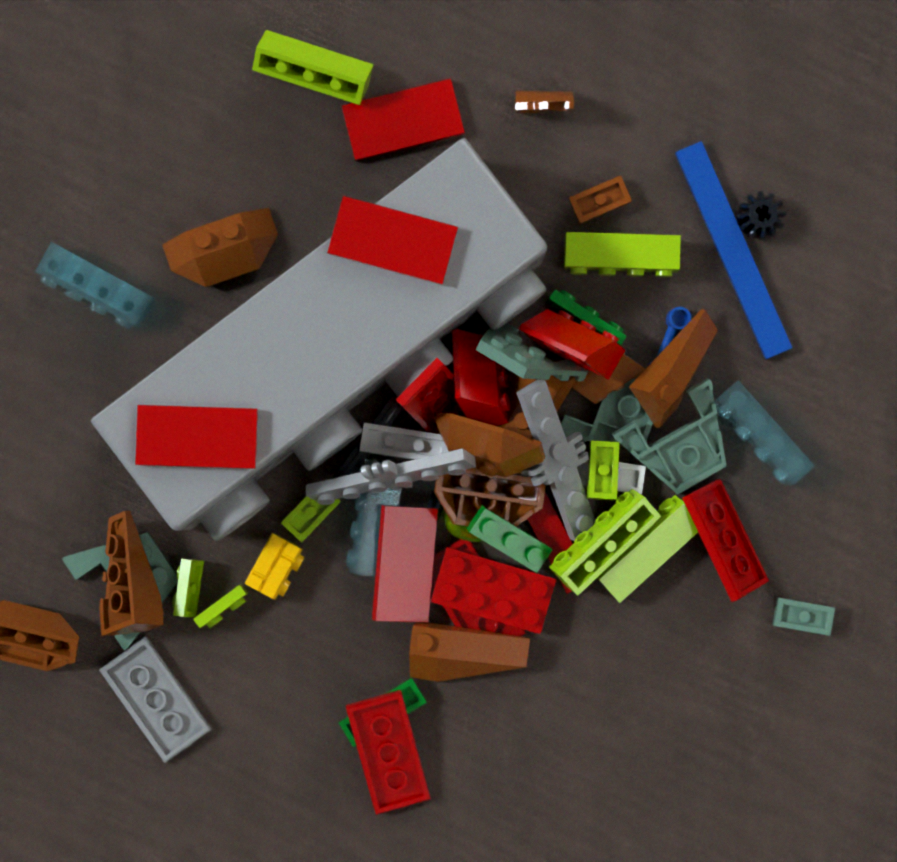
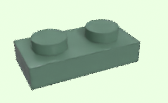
M777 597L772 625L830 636L835 608Z

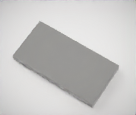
M147 636L99 669L164 763L212 730V727Z

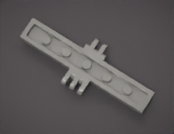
M537 379L516 392L532 437L542 443L546 456L543 462L529 467L527 471L529 476H533L531 478L533 486H538L542 483L544 485L550 484L568 536L571 540L575 541L580 533L587 531L595 524L594 515L576 468L590 457L588 452L584 451L586 446L581 441L583 439L581 432H574L565 437L545 380Z
M462 448L398 464L390 460L383 461L382 464L379 462L373 463L372 467L369 465L362 466L359 473L307 484L306 496L317 501L318 504L328 505L334 503L335 499L358 498L361 493H381L389 488L395 491L402 490V487L407 489L413 486L414 481H434L439 479L440 475L464 474L466 469L476 467L475 456Z

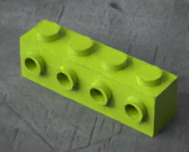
M266 30L256 47L252 70L360 105L368 89L374 64Z
M566 232L564 270H570V274L586 275L587 270H598L599 275L614 276L616 271H627V276L634 277L644 276V272H655L656 277H673V273H677L680 270L681 235Z
M633 489L629 492H624L618 497L616 504L609 511H605L597 517L595 524L590 529L576 537L575 543L555 557L554 563L549 568L567 588L578 596L642 536L661 515L640 493Z
M676 495L660 504L657 512L661 517L597 577L599 582L619 603L698 533L685 503Z

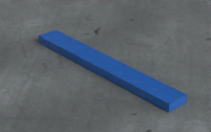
M702 141L675 152L678 163L764 359L766 360L791 349V343Z

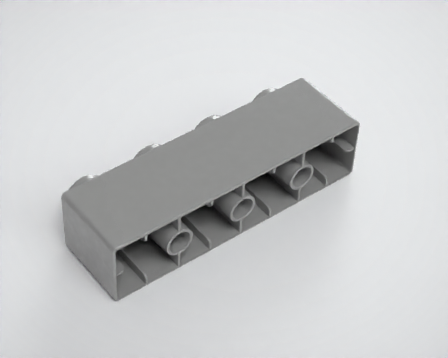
M466 138L457 141L375 203L376 205L458 227L443 285L327 254L331 238H329L91 419L92 425L172 530H192L202 524L214 541L223 539L269 503L268 496L256 482L293 453L308 471L315 469L348 445L362 432L361 426L349 412L385 383L399 397L436 358L448 368L453 363V356L442 343V340L450 335L452 330L459 328L477 313L482 316L492 330H497L523 312L546 292V287L534 272L543 262L547 251L546 242ZM137 405L258 409L256 469L135 465Z

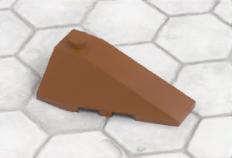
M701 309L629 386L657 428H660L678 408L718 331L704 309Z
M123 511L110 517L108 521L105 553L109 556V566L107 572H103L102 581L107 582L105 598H100L99 606L102 636L145 632L164 625L161 595L131 512Z
M416 622L412 628L409 651L410 677L440 682L527 667L531 638L431 622Z

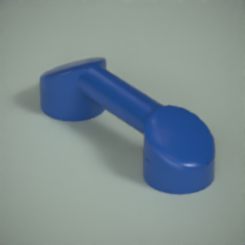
M675 307L667 313L666 324L668 328L657 356L677 336L678 330L683 329L691 321V313L685 307Z

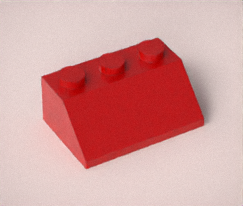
M547 309L525 321L518 328L542 348L564 359H569L607 380L610 379L625 352V349L617 343L619 339L606 331H603L601 335L595 332L596 327L583 320L578 324L573 321L575 319L573 316L562 310H559L557 314Z
M460 329L452 330L455 399L469 419L494 426L508 423L507 411L511 410V405L506 394V388H509V379L504 367L476 350L480 339L483 337L482 335Z

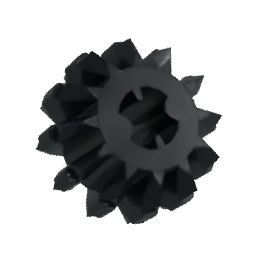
M759 191L757 193V200L752 194H749L746 197L748 204L740 203L739 208L746 213H739L737 219L746 220L740 226V229L743 231L750 227L751 230L748 235L750 238H753L757 231L760 240L766 238V232L771 237H774L777 234L775 227L781 229L784 226V223L777 219L786 216L785 211H777L783 205V202L780 200L775 204L772 203L775 196L773 193H770L767 199H765L763 191ZM760 210L765 211L764 216L766 218L762 222L758 220L759 215L757 213Z

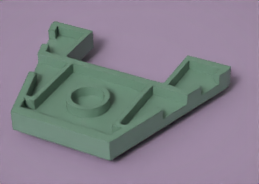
M508 323L497 330H492L489 327L476 348L478 352L524 379L549 380L552 375L561 381H568L569 377L573 376L576 381L582 382L588 373L586 369L569 359L553 362L545 357L546 353L536 347H528L521 343L522 338L517 336L519 330Z
M639 376L625 383L626 387L621 390L610 392L601 401L593 425L564 415L561 426L565 437L574 432H581L583 437L581 441L618 442L612 436V433L634 421L647 441L653 422L629 388Z
M709 378L686 390L699 417L648 446L634 421L612 433V436L677 495L727 466L721 431L719 430L716 403H714L713 385Z
M147 532L139 535L163 604L178 584L177 573L150 533ZM106 545L62 558L76 580L102 564L106 571L109 566V556L105 553ZM140 632L114 636L123 650H126L132 645Z

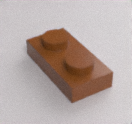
M621 175L568 198L579 225L632 202Z

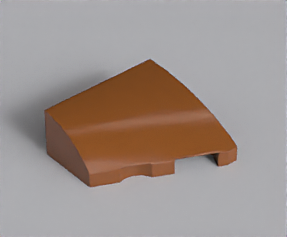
M515 90V113L543 114L544 111L572 112L574 109V95L572 91Z
M623 354L609 380L587 370L588 373L585 380L582 382L575 381L572 388L594 404H597L604 400L610 392L619 391L626 387L625 383L639 376L645 368Z

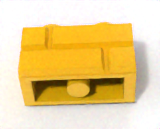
M271 533L245 584L274 600L277 599L278 595L284 597L291 584L287 580L291 571L297 572L305 559L301 555L303 548L275 533Z

